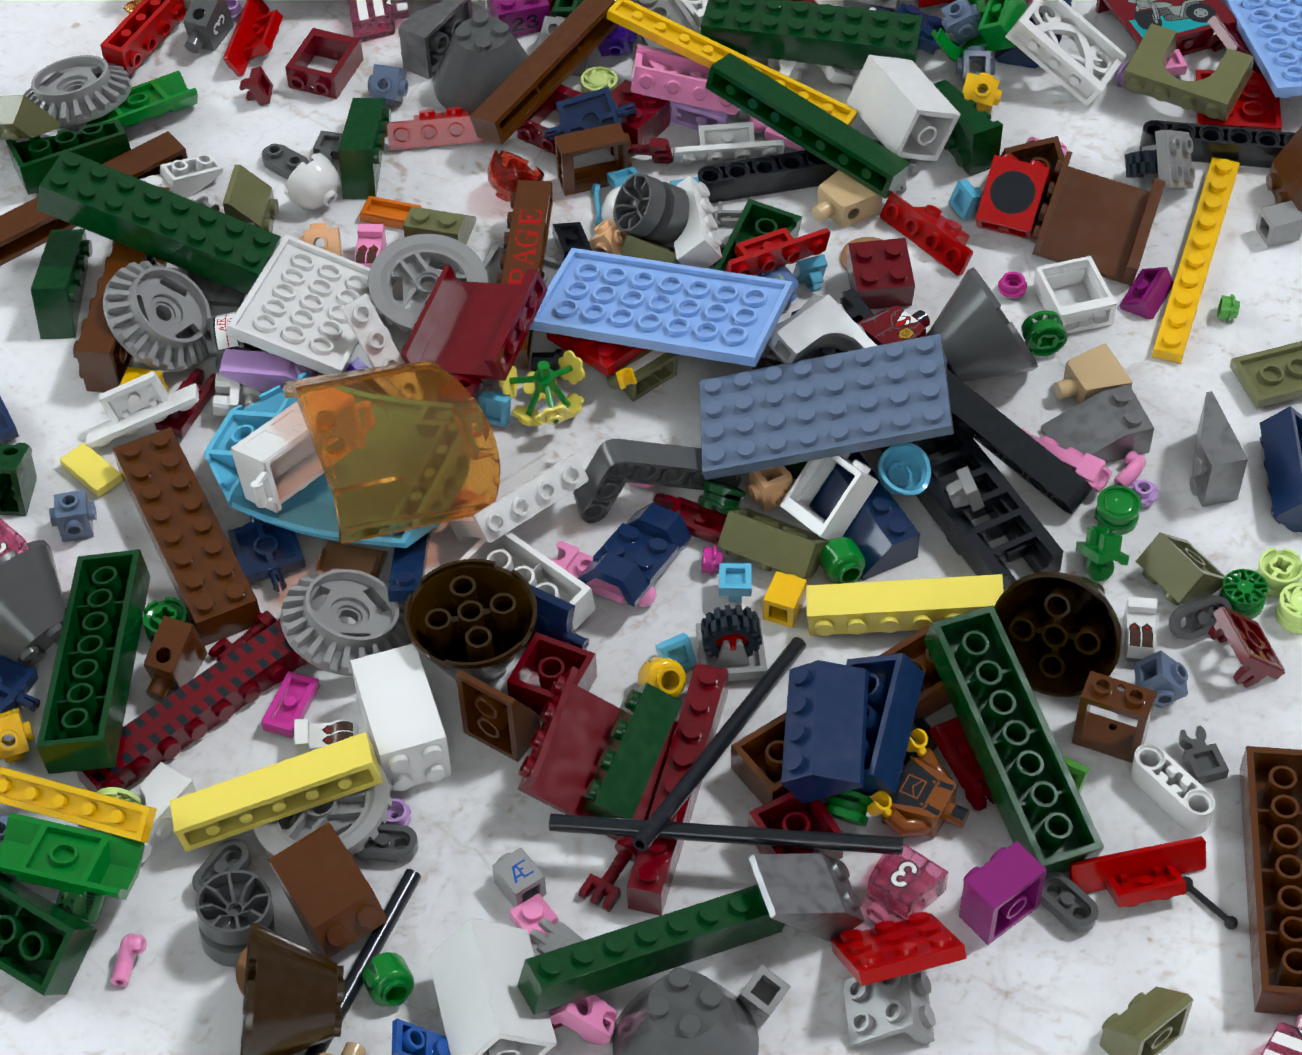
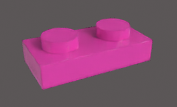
M288 671L261 722L263 730L294 738V719H304L320 688L319 679Z

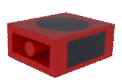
M1003 154L1002 157L994 155L975 218L977 227L1031 240L1051 178L1050 168L1046 167L1044 163L1035 160L1027 163L1019 161L1017 157L1009 154Z

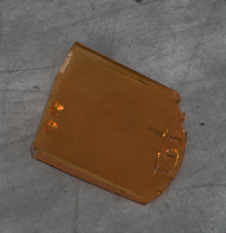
M433 361L359 369L284 382L285 398L296 397L332 491L339 527L338 538L341 544L474 516V514L496 501L500 484V459L492 428L484 412L469 391L454 376Z

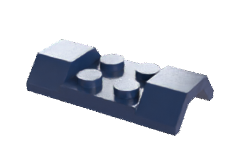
M651 503L636 511L626 524L622 523L595 553L593 561L577 579L586 584L597 578L619 587L628 605L635 607L691 540L692 534L679 513Z

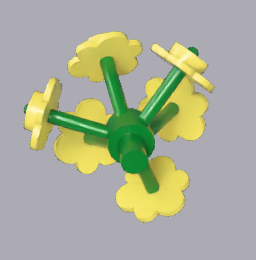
M571 350L564 352L563 357H560L558 360L561 366L559 370L553 371L550 369L549 362L540 361L538 363V370L529 372L526 377H517V369L515 366H512L506 381L499 380V386L503 394L508 395L511 399L515 398L519 383H524L523 391L528 395H532L529 406L516 405L515 409L511 412L514 417L518 418L521 424L525 426H541L543 423L555 425L575 417L582 410L581 404L584 402V398L578 396L577 393H571L565 397L558 388L555 379L561 376L562 379L569 380L572 385H575L578 381L585 378L583 362L581 358L575 356L574 352ZM555 394L560 400L556 407L553 400ZM543 398L547 400L549 408L543 410L542 413H538L535 406Z

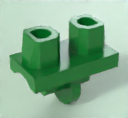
M1088 526L1086 542L1077 541L1075 551L1089 558L1086 564L1088 576L1095 581H1105L1113 574V561L1121 565H1128L1129 556L1121 552L1122 536L1109 533L1110 529L1106 527Z

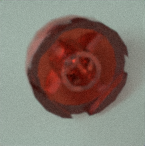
M497 150L494 151L487 168L488 181L492 188L497 191L495 195L507 202H510L511 192H516L518 180L543 181L544 173L537 166L533 171L527 165L529 161L503 150L500 153Z

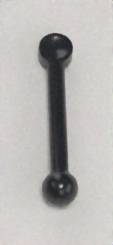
M1183 876L1186 881V892L1193 894L1221 918L1227 929L1234 930L1237 928L1238 920L1236 917L1228 916L1193 886V880L1190 877Z

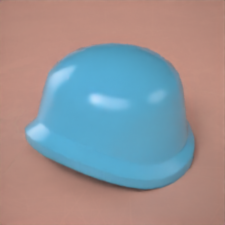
M902 443L890 446L881 455L878 462V476L881 485L889 493L897 496H915L927 488L931 478V466L926 453L919 446L912 443Z

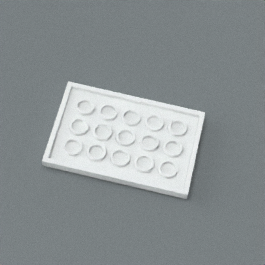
M285 234L229 323L226 335L242 343L265 350L267 353L278 355L293 361L295 364L303 365L325 376L339 380L359 344L341 311V307L366 293L370 299L368 291L370 268Z

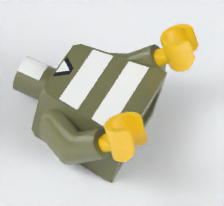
M646 349L612 375L607 376L608 385L612 389L623 390L630 400L634 402L677 375L676 355L678 354Z

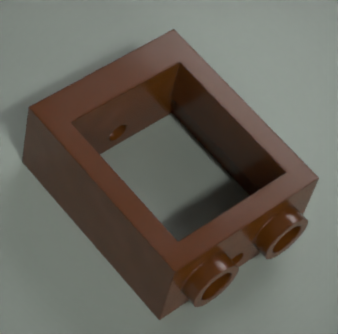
M619 122L555 136L557 178L565 196L589 191L593 183L600 184V188L610 186L607 173L632 167L631 158L628 154V149H631L630 136L628 132H623ZM614 146L613 161L574 169L573 155Z
M1090 671L1080 697L1071 743L1132 763L1136 749L1144 744L1157 692ZM1122 687L1124 691H1119L1117 688ZM1090 706L1099 707L1138 720L1137 726L1134 727L1089 712Z

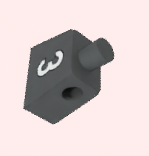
M192 0L183 20L188 35L185 48L192 53H199L201 48L211 51L218 48L234 26L226 0Z

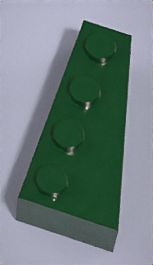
M947 80L934 83L935 87L961 114L944 149L952 154L957 165L962 167L969 176L989 170L994 155H1000L1003 124L998 120L992 122L990 120L991 115L987 111H978L976 103L971 99L966 101L964 94Z
M385 98L352 99L338 148L343 199H367L368 196H377L385 138L388 136L387 123L391 122V110L386 108Z
M118 119L85 125L78 132L63 129L57 130V135L41 138V135L29 138V141L18 143L11 139L5 140L14 168L28 195L39 193V185L64 149L100 164H104L131 150L127 134Z
M748 199L721 253L722 258L718 260L714 270L726 271L728 261L738 257L734 252L737 243L785 227L793 238H797L802 216Z
M85 229L50 231L31 286L40 339L76 338L85 277L88 270V259L92 257V242L87 240Z
M645 683L636 690L632 689L623 698L605 751L599 759L596 776L589 783L585 791L584 797L587 800L583 810L597 817L633 818L682 701L649 683Z

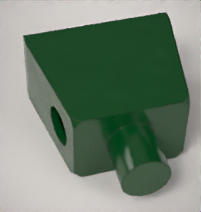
M17 443L15 445L2 444L0 445V515L26 516L37 481L32 448L26 443Z

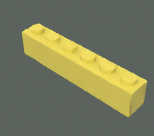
M998 574L807 585L809 635H859L873 632L920 631L941 617L946 619L984 607L995 606L997 600L1004 592L1003 576Z
M364 732L170 800L174 833L185 851L189 852L382 784L383 779L377 753L367 733Z

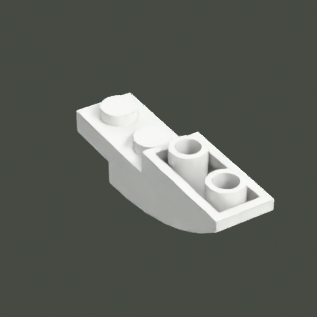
M211 153L200 154L160 165V174L151 175L140 180L157 187L170 188L172 193L188 198L221 175L223 167Z

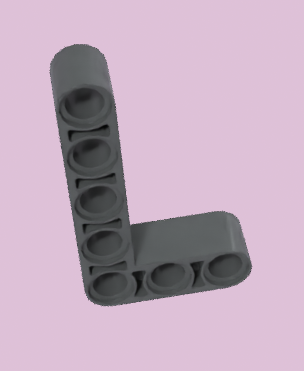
M626 439L607 440L599 446L585 470L589 481L574 490L573 495L581 519L587 523H595L605 518L626 482L705 490L702 487L705 480L702 473V448ZM740 474L711 479L738 487L742 481Z

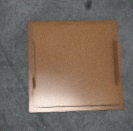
M328 541L326 547H322L316 562V571L320 570L325 573L330 571V569H352L379 578L388 551Z

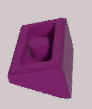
M1168 268L1142 269L1120 303V309L1147 319H1153L1174 284Z

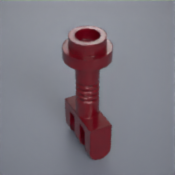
M651 137L649 145L631 143V149H628V154L652 156L654 163L670 164L673 162L669 141L665 138ZM614 146L611 147L612 156H614Z
M267 610L264 613L259 612L254 616L257 623L234 643L229 642L223 637L210 648L208 655L213 659H217L216 662L220 661L277 621L276 618Z
M625 836L617 841L615 849L618 854L602 878L590 873L579 890V897L587 899L592 890L595 889L590 902L598 906L606 895L607 897L603 902L602 909L607 912L612 910L622 895L620 888L614 886L628 862L630 860L635 862L638 852L632 844V837Z

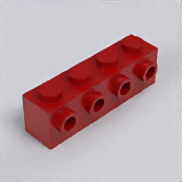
M142 0L100 44L103 59L107 63H114L116 66L123 67L124 71H127L128 75H130L155 50L157 45L169 35L172 29L183 20L186 15L183 0Z

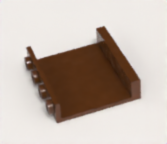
M1067 151L1064 161H1057L1053 177L1058 179L1056 183L1050 182L1045 197L1051 199L1049 205L1045 203L1042 205L1038 220L1043 221L1042 226H1035L1030 241L1036 243L1032 255L1054 262L1091 256L1102 277L1132 286L1166 181L1155 178L1150 191L1143 190L1068 166L1073 152Z

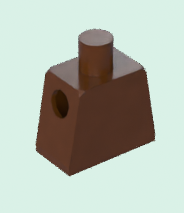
M167 616L163 617L144 660V667L152 679L146 690V694L149 697L161 701L166 697L169 689L176 691L191 681L196 675L208 652L193 624Z

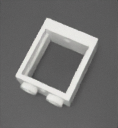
M1091 256L1036 267L1033 289L1044 310L1054 311L1059 314L1067 334L1113 324L1117 303ZM1083 283L1092 298L1089 301L1061 306L1052 289Z
M850 453L808 461L780 504L783 509L810 530L828 541L844 535L878 483V480L869 474L870 467L857 459L854 462L848 459ZM838 463L855 477L827 520H825L809 508V505Z

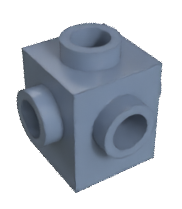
M956 0L941 8L945 19L941 20L942 25L948 35L953 34L958 44L961 45L981 35L978 27L980 25L979 19L982 16L976 4L971 5L968 0Z
M969 46L968 50L962 52V57H957L956 74H961V80H966L968 72L977 75L979 73L994 75L995 58H991V51H985L983 46ZM976 62L979 64L980 69L978 72L971 71V63Z
M374 64L373 75H370L368 79L370 97L385 98L386 105L394 106V101L403 102V97L407 95L409 87L408 80H406L407 70L400 67Z
M80 490L55 494L54 508H49V515L52 527L58 526L62 542L94 537L93 520H97L94 501H88L86 491Z
M1160 650L1134 663L1136 685L1156 691L1154 703L1160 708L1188 695V673L1186 668Z

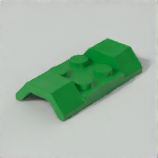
M178 70L132 87L129 96L120 106L108 114L85 124L90 125L118 119L123 127L135 126L149 117L162 116L168 110L174 113L197 104V89H188Z
M10 813L4 840L0 845V872L16 875L18 881L84 896L87 892L126 900L139 875L145 846L144 842Z

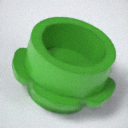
M1233 294L1230 296L1222 295L1218 304L1217 318L1225 319L1226 323H1229L1232 318H1237L1239 313L1240 301L1235 300Z

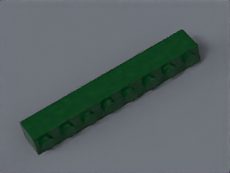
M731 53L711 65L705 86L706 89L885 199L903 185L911 164L910 162Z
M757 884L525 959L517 986L535 1015L780 933L785 924L770 918Z

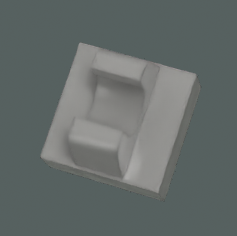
M968 466L957 470L956 473L959 479L946 486L953 507L958 508L970 504L973 512L985 507Z

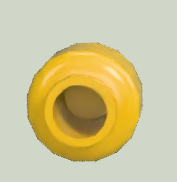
M653 657L641 666L638 673V684L641 687L645 683H649L676 698L684 690L686 673L683 667L673 659Z

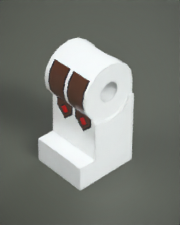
M1128 596L1124 612L1125 658L1144 659L1154 654L1157 598Z
M294 719L297 756L359 734L357 723L349 719L309 724L308 719Z

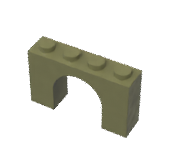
M1151 23L1124 70V88L1134 93H1141L1158 101H1165L1185 110H1191L1204 114L1209 118L1226 122L1252 75L1254 56L1228 48L1217 69L1210 76L1198 81L1180 80L1172 76L1165 68L1176 49L1177 31Z

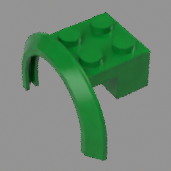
M968 0L971 5L976 4L982 18L979 19L980 25L978 27L981 35L967 41L962 48L956 46L942 28H939L938 33L936 30H932L931 33L945 55L956 63L957 57H962V52L968 50L969 46H983L985 51L991 52L1010 49L1016 46L1005 36L1028 8V4L1025 0H988L987 6H985V0Z

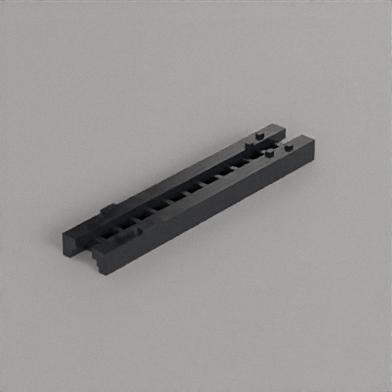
M853 288L843 292L840 304L855 323L874 315ZM798 310L791 312V316L794 315ZM823 347L810 359L844 351L833 347ZM953 422L954 434L908 442L919 446L927 456L938 451L941 453L942 456L929 461L931 466L930 482L922 493L915 496L945 533L947 541L956 553L964 558L977 576L1002 574L1003 590L1005 591L1016 581L1005 564L1019 558H1023L1034 573L1060 571L1064 551L968 433ZM890 446L881 447L879 449L884 453L885 450H887ZM968 466L985 507L974 512L970 504L954 508L946 486L959 478H954L942 484L938 479ZM986 514H989L992 520L976 527L971 522ZM1004 535L1009 540V542L993 549L988 544V542Z

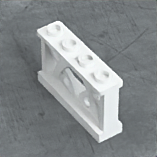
M1033 0L1005 36L1086 106L1104 90L1108 81L1127 57L1126 53L1064 0ZM1031 16H1032L1034 22H1035L1037 25H1034V24L1029 20V18H1030ZM1055 34L1066 35L1076 43L1080 56L1068 54L1061 48ZM1100 63L1104 68L1098 67L1094 64ZM1093 73L1101 75L1100 79L1095 77Z
M543 453L470 500L451 510L445 517L459 542H465L472 537L484 538L485 542L491 543L587 483L589 478L576 454H571L564 459H552L549 453Z

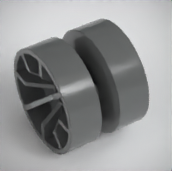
M635 173L626 179L616 196L613 209L615 225L623 232L643 237L660 245L670 244L681 234L689 215V198L686 191L681 187L661 182L659 179L643 173Z
M228 870L209 878L199 889L195 906L201 944L205 953L213 961L224 966L236 967L240 954L248 946L250 923H259L276 932L271 891L267 883L260 876L245 870Z

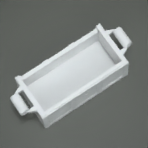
M321 384L231 447L245 499L255 503L258 508H267L278 513L282 510L281 504L307 487L308 484L327 470H330L357 449L364 450L366 448L364 438L376 426L371 404L364 402L360 405H355L352 396ZM359 412H360V414H361V418H362V422H363V426H364L363 429H362L361 422H360V418H359V414H358Z

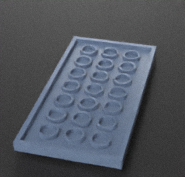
M941 333L796 361L792 364L786 363L699 380L702 473L705 480L954 434Z

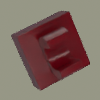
M260 66L251 69L250 77L241 80L239 89H249L246 95L247 101L256 99L259 105L262 106L270 103L273 84Z

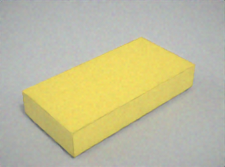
M84 442L59 459L61 466L98 498L123 481L121 473Z

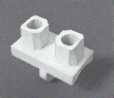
M216 373L215 392L230 394V396H213V415L227 416L230 409L240 404L247 407L259 401L258 395L263 392Z

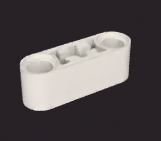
M1149 743L1140 745L1135 751L1130 771L1132 781L1184 830L1194 834L1205 832L1210 826L1215 808V799L1212 794L1159 746Z

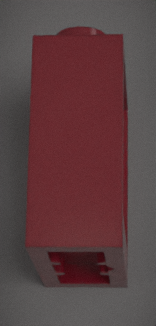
M312 28L285 67L289 88L337 99L364 60L361 39ZM314 56L338 61L331 73L308 68Z
M561 84L517 129L518 139L556 155L555 138L547 141L544 129L549 128L540 125V123L554 110L557 111L556 102L576 97L583 93Z

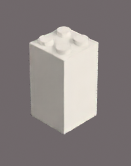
M869 55L847 99L848 104L858 110L859 117L888 150L902 158L937 161L961 115L918 66L908 59Z
M409 644L350 660L357 698L369 738L377 753L378 762L383 767L391 784L392 792L405 791L412 786L426 782H437L444 777L451 776L452 771L447 737L418 650L414 645Z
M470 918L428 956L450 1055H544L557 1044L549 1010L534 1015L517 986L525 959L534 957L527 929L484 921L480 918Z

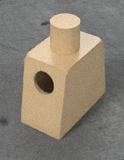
M838 170L819 185L817 205L812 208V215L818 222L830 218L840 227H847L880 214L882 197Z
M1105 343L1068 360L1065 366L1064 378L1054 383V391L1058 399L1061 400L1073 396L1077 404H1080L1101 391L1130 385L1132 388L1133 382Z

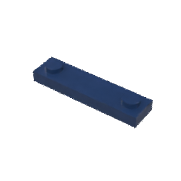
M430 531L407 548L394 547L388 586L389 602H406L408 595L413 594L415 589L421 584L420 579L425 576Z

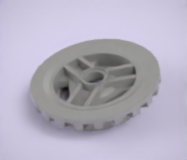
M80 55L56 61L40 70L32 79L31 88L26 90L24 95L61 123L60 127H68L95 120L113 111L127 99L132 85L127 71H124L123 67L116 66L114 63H107L105 59L98 56Z
M438 234L407 236L388 245L375 258L368 277L370 300L375 305L378 315L386 318L387 324L392 327L397 325L401 328V332L408 334L409 331L413 330L414 324L417 322L425 302L432 290L421 288L420 285L429 281L436 284V280L442 272L440 270H443L445 265L451 266L458 281L488 283L485 266L470 247L456 239ZM396 281H403V301H396L393 297L392 287Z
M142 261L140 264L133 262L129 263L125 268L122 267L109 280L103 295L104 315L114 337L133 357L155 369L181 372L196 367L208 356L207 340L212 338L207 330L206 319L214 317L210 312L212 307L202 290L189 277L175 268L165 267L162 263L157 262L155 265H152L149 261ZM156 310L163 311L168 320L160 319L156 314ZM187 328H191L194 331V335L191 338L182 339L176 337Z
M330 569V571L325 573L319 570L313 572L311 578L307 576L300 578L298 584L292 585L288 590L287 596L284 598L280 613V623L287 642L304 660L327 672L353 676L350 660L411 644L404 623L405 604L389 602V585L368 573L352 569ZM327 594L319 610L311 608L310 603L315 598ZM340 617H351L356 623L346 624L340 620Z
M379 763L383 779L382 784L328 802L332 805L327 812L316 814V809L319 806L299 812L296 815L295 823L290 829L289 825L293 815L254 828L256 837L263 849L267 851L270 857H273L329 822L351 856L365 849L364 846L369 840H374L378 836L377 828L380 825L386 824L388 819L386 812L392 808L390 796L392 787L381 764Z

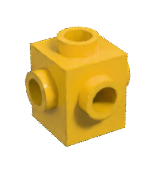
M968 72L962 90L964 99L966 101L973 100L977 105L978 111L982 112L985 110L991 113L993 105L998 106L1003 90L998 89L1000 80H996L993 75L988 73H979L977 75Z
M19 708L0 713V760L5 759L6 763L25 758V752L30 751V741L35 740L30 721L23 723ZM11 734L14 736V739L8 741L3 736Z

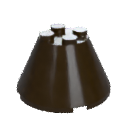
M485 559L453 561L427 573L420 579L421 584L415 589L413 594L408 595L404 607V623L411 643L422 655L454 678L455 681L456 673L459 670L484 683L502 678L506 673V668L527 643L536 626L538 615L537 601L530 584L514 569L509 571L496 566L495 561Z
M1061 572L1029 574L1013 582L1001 594L994 606L1031 689L1036 692L1055 697L1081 695L1090 671L1110 676L1119 661L1122 650V631L1118 617L1105 596L1103 586L1088 578Z
M250 923L240 1055H294L333 1037H341L342 1015H340L345 992V980H343L344 966H338L337 963L259 923Z

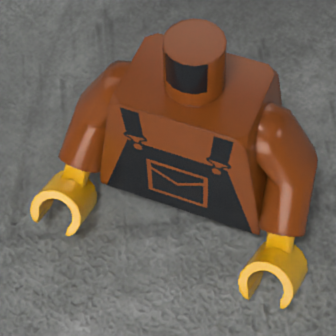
M917 728L911 731V735L916 740V743L910 737L906 750L907 752H916L917 755L916 757L911 756L904 767L896 794L889 795L885 791L876 792L871 796V799L875 802L867 806V811L873 817L881 814L882 823L891 827L901 837H935L944 822L962 829L968 819L970 810L955 804L958 785L942 766L932 750L925 748L928 743V736L924 730Z

